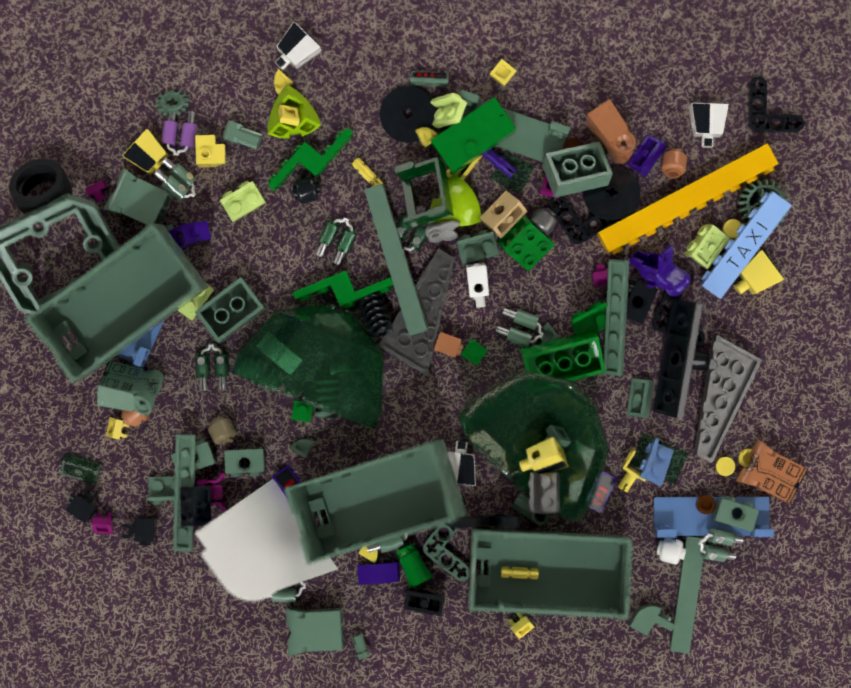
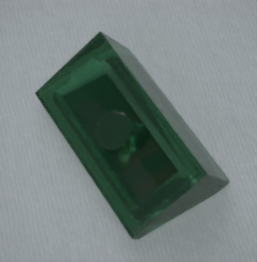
M66 452L61 461L59 474L96 485L103 463Z

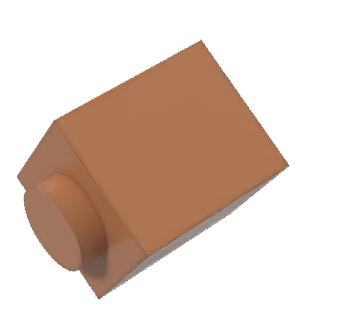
M440 332L434 351L455 358L456 355H461L464 345L460 344L462 339Z

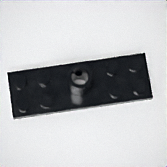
M672 298L653 412L676 419H683L691 370L706 371L708 369L710 355L707 352L695 351L703 304Z

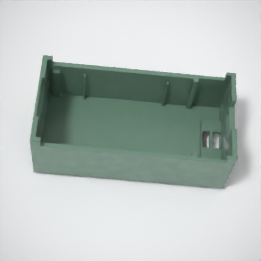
M163 224L149 225L145 228L146 230L36 312L25 318L39 339L46 343L58 359L56 362L72 383L89 377L209 288ZM72 331L80 342L77 346L67 334L68 332ZM63 336L66 337L73 349L69 350L61 340Z
M444 439L284 489L291 513L295 514L301 533L300 543L307 565L455 521L467 515ZM325 509L329 524L326 525L320 511ZM317 511L321 524L320 527L316 525L313 512Z
M472 527L468 592L469 611L629 619L632 539L626 535ZM476 559H481L480 575H476ZM484 560H488L487 575H483ZM509 566L511 569L512 567H528L529 570L530 568H538L539 576L537 580L530 579V577H527V579L512 578V576L502 578L501 567Z

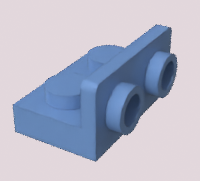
M655 438L652 443L649 442L646 446L645 453H647L646 459H642L639 466L641 470L639 477L661 486L674 450L658 444L659 439Z

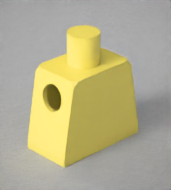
M761 250L752 257L739 274L741 281L735 284L734 288L740 295L748 289L754 295L784 279L763 250Z

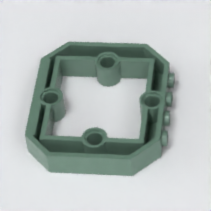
M66 194L0 226V279L19 311L33 314L79 280V278L71 279L67 286L39 299L31 286L32 267L27 263H18L8 247L9 244L30 234L35 237H43L47 234L49 225L76 213L86 231L83 235V246L87 252L98 253L102 261H104L120 249L94 201ZM41 222L44 224V226L42 228H36L34 226V223ZM91 238H95L98 240V242L96 244H90L88 240ZM25 272L28 276L21 278L18 276V273Z

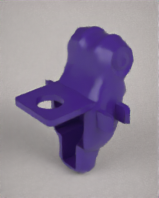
M669 244L661 254L645 253L637 250L630 256L629 263L637 268L640 275L648 281L646 286L651 288L657 286L659 289H664L670 296L682 294L684 289L689 286L691 280L690 275L685 270L678 268L672 262L674 257L672 244Z

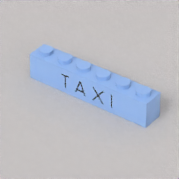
M773 191L770 193L766 192L760 199L762 204L758 209L754 208L748 215L750 220L746 225L742 224L736 231L737 237L734 241L732 239L729 240L724 247L726 249L725 253L722 256L718 255L712 263L715 265L712 270H707L702 276L701 280L703 282L701 285L721 299L792 206Z

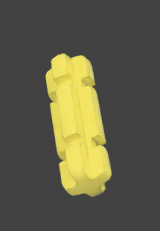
M360 158L353 161L352 166L359 170V173L368 183H371L372 187L383 184L379 178H376L377 176L371 169L364 165Z
M502 566L501 577L509 578V576H512V578L527 579V577H530V579L537 580L539 570L538 568H530L529 570L528 567H512L511 569L509 566Z

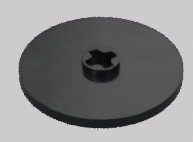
M402 86L392 90L384 98L380 107V121L385 132L394 140L402 143L420 141L415 130L423 127L434 128L432 124L435 119L436 106L431 104L432 98L430 95L414 86ZM407 110H411V114L414 115L410 116L409 119H406V116L403 115V112L405 113L407 112Z
M610 166L613 174L609 185L583 191V199L586 207L593 215L603 220L616 221L624 219L634 212L640 201L641 190L637 179L631 172L618 166ZM611 190H614L615 193L613 197H610L608 193Z

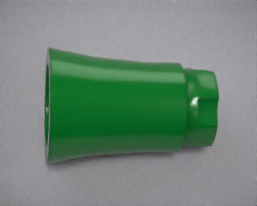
M414 544L396 552L400 558L399 561L407 578L409 589L434 577L426 567L418 550L415 549Z

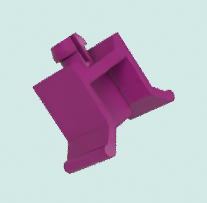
M225 472L221 473L217 480L197 479V485L203 486L207 485V483H219L227 474ZM211 485V500L222 499V485ZM222 501L211 502V505H218L222 508L223 512L228 510V507Z

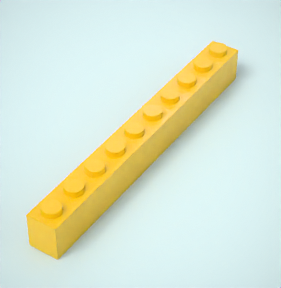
M767 143L598 232L597 236L606 253L612 252L615 255L623 250L622 246L628 243L630 246L640 241L639 237L643 235L649 237L657 232L656 228L660 226L666 228L674 224L673 219L677 217L683 219L691 215L689 211L696 208L698 211L708 206L706 202L711 199L716 202L725 197L723 193L729 190L733 193L740 189V184L754 182L758 179L757 175L761 173L767 175L775 170L774 166L779 163Z

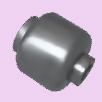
M548 208L537 209L530 218L534 226L546 236L551 233L557 223L555 213Z

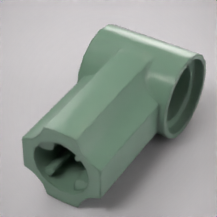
M228 120L221 139L257 150L263 135L244 128L239 123Z
M520 493L512 508L538 525L545 524L549 519V513H545L546 517L543 521L536 520L535 513L530 511L529 498Z

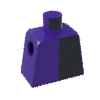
M206 220L182 224L168 231L181 249L204 245L211 240Z

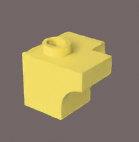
M195 135L196 165L198 167H218V165L226 164L225 144H216L215 135Z

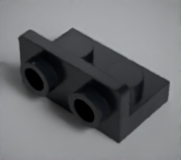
M211 485L180 487V518L182 526H202L212 522Z

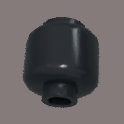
M312 177L296 180L295 185L292 186L295 200H299L301 204L317 201L318 193H321L319 182H315Z

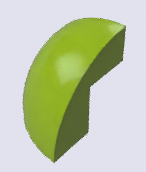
M286 84L272 107L268 120L267 134L286 139L290 138V135L301 134L305 136L321 126L319 117L307 99L297 90ZM279 105L298 108L300 119L298 126L279 122Z
M452 175L447 181L454 215L431 222H439L441 224L446 221L460 222L459 226H468L481 222L480 206L475 193L463 179ZM439 195L438 199H433L430 209L442 206L441 195Z

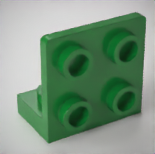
M525 214L502 238L497 240L502 249L527 271H530L555 245L553 241L534 226Z
M599 301L588 307L590 311L585 313L582 310L571 316L573 320L569 321L575 335L592 330L598 333L605 329V307L608 306L607 302L602 304Z

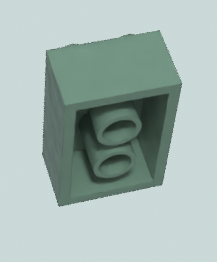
M600 141L546 153L542 164L554 198L608 186L613 174Z
M240 277L200 307L195 313L215 340L221 344L265 311L266 308L246 281Z

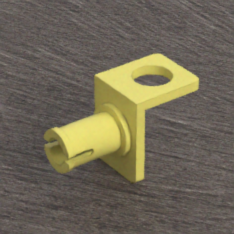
M632 447L622 464V469L626 471V474L618 484V487L621 490L624 489L627 493L636 478L645 482V479L639 477L640 472L628 466L636 453L635 447Z

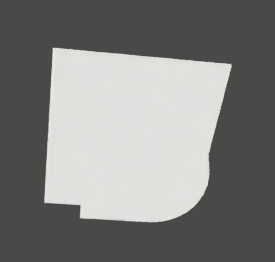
M274 479L195 533L206 548L201 553L202 557L221 584L232 595L243 600H262L280 589L338 569L331 558L307 565L300 543L302 537L295 514L291 513L288 500Z

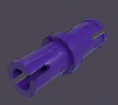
M493 149L488 151L490 155L487 153L482 155L493 164L495 169L498 168L509 178L513 174L507 169H510L514 174L518 170L507 162L503 155L500 156Z

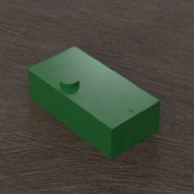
M494 97L461 119L459 123L452 125L433 138L431 145L450 173L454 175L516 132V127Z
M594 330L520 349L527 383L531 392L606 372L599 338Z

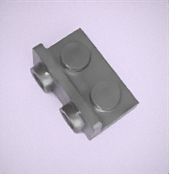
M530 473L528 481L530 488V498L528 500L530 511L537 514L560 512V474Z

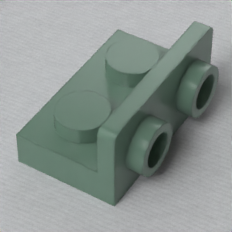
M489 229L478 232V236L471 237L470 235L459 237L460 241H457L456 244L462 265L499 255L494 231L489 232Z
M175 476L148 477L149 497H147V501H152V504H164V500H172V504H174Z

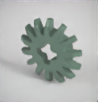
M174 89L171 92L166 90L164 95H158L161 100H155L158 103L155 107L160 108L157 111L159 113L164 112V116L169 112L170 117H173L174 112L180 115L178 110L185 112V107H189V103H187L189 98H185L187 96L186 93L181 95V90L175 92ZM175 101L176 104L170 107L169 103Z

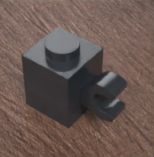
M87 485L84 488V495L81 493L76 494V496L72 495L67 502L68 507L66 511L83 523H88L99 507L93 500L99 496L100 491L96 490L94 495H91L89 489L92 485Z
M157 517L135 518V525L130 523L122 525V527H127L130 530L129 534H123L122 538H130L134 535V542H140L139 545H151V542L157 541Z

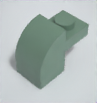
M653 604L639 607L628 623L631 628L646 636L649 634L654 622L671 632L675 626L671 622L672 618L664 613L659 615L662 608Z

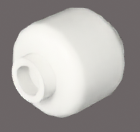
M665 537L663 541L660 540L657 555H659L661 561L676 565L680 559L684 560L686 548H683L681 540Z

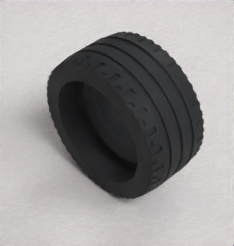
M37 159L27 162L15 171L9 182L11 197L23 214L46 205L66 194L72 195V186L65 171L57 162L51 159ZM49 181L55 182L47 192L39 196H27L36 185Z

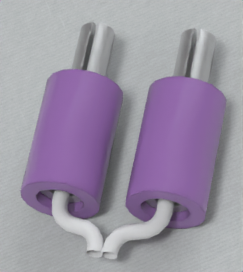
M189 111L187 123H183L180 147L185 149L178 150L177 153L173 148H170V146H175L178 129V123L175 122L176 112H174L173 117H170L169 112L168 120L164 121L161 144L167 145V149L173 151V155L179 156V153L187 151L188 148H194L197 125L194 124L195 112Z

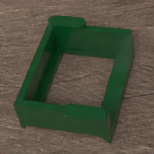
M438 157L417 164L410 161L395 167L396 175L402 180L408 218L403 220L408 227L413 230L415 226L454 215L445 165ZM436 172L442 206L417 214L411 180Z

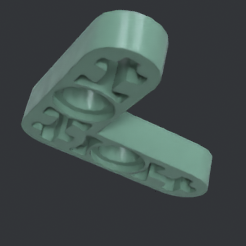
M440 524L423 545L424 553L455 579L465 581L469 578V567L444 547L459 528L452 530L449 525ZM440 528H448L449 536L447 538L439 536L438 531ZM435 535L438 540L444 543L440 545L438 542L435 546L437 551H431L429 553L427 551V544L432 545L436 541L435 539H432ZM447 554L452 557L450 565H444L441 562L443 555ZM455 561L459 562L456 566L460 569L466 568L465 577L463 575L458 577V571L455 568L453 571L449 570L454 566Z

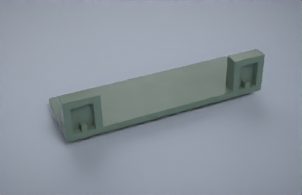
M461 90V99L467 102L461 119L486 102L479 100V95ZM503 108L516 127V132L498 144L497 147L540 162L544 161L546 153L563 149V144L571 127L553 121L551 124Z

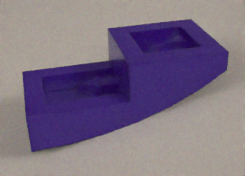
M398 562L357 565L359 585L400 581Z

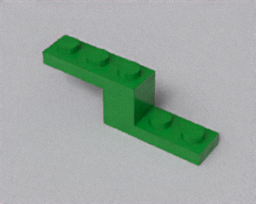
M348 127L345 130H340L335 137L337 140L333 145L329 144L323 150V156L306 142L302 145L298 144L293 150L294 155L290 159H285L280 167L282 169L278 174L274 173L269 178L268 187L276 192L299 164L318 178L354 136L353 132Z
M344 271L292 293L296 301L304 302L311 299L312 294L317 292L319 295L329 291V287H332L339 306H344L347 309L355 306V301L363 300L377 292L384 294L391 291L390 287L394 285L391 278H387L355 292L347 272Z

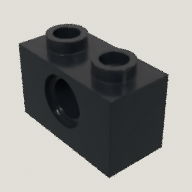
M636 280L634 284L630 283L628 287L626 319L638 325H643L658 289L646 286L647 284ZM634 297L641 299L640 307H635L632 304Z
M407 588L403 610L442 617L445 595Z

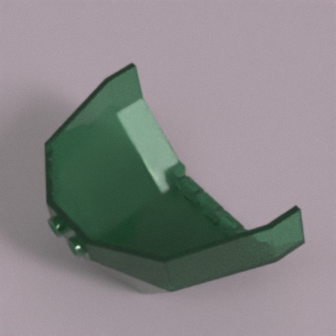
M327 302L325 306L320 304L276 311L237 354L231 373L259 385H267V388L280 392L283 385L285 386L284 395L298 400L300 393H303L302 402L316 407L319 400H321L320 409L332 414L335 410L336 415L376 429L383 408L384 353L358 319L354 317L355 313L344 310L342 313L336 310L337 306Z
M525 371L514 374L469 400L457 414L466 438L471 443H474L473 447L482 455L488 451L485 458L496 468L502 464L499 471L507 479L512 480L515 476L512 483L521 492L526 489V495L529 498L530 488L528 481L530 473L535 471L530 469L523 472L519 461L528 458L527 448L545 441L548 436L546 429L550 425L564 428L571 440L567 447L561 446L564 450L568 467L548 473L560 474V512L556 514L566 520L579 521L591 506L610 451L597 408L592 403V399L580 392L578 385L573 381Z

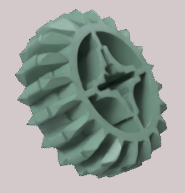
M764 179L762 183L760 180H756L755 184L749 183V188L745 187L743 189L745 194L739 195L744 201L737 203L739 206H743L738 212L745 213L741 219L748 218V215L754 208H759L756 206L760 205V199L766 193L763 190L773 191L785 201H789V197H783L787 193L786 190L780 192L781 185L775 188V181H771L768 185V179ZM757 191V202L750 205V198Z

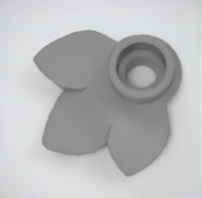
M446 221L441 224L439 222H430L426 225L425 235L433 243H439L442 240H454L458 238V233L454 229L460 225V222Z

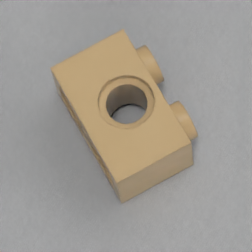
M505 191L485 211L480 219L489 230L494 231V234L502 238L527 210L517 198Z

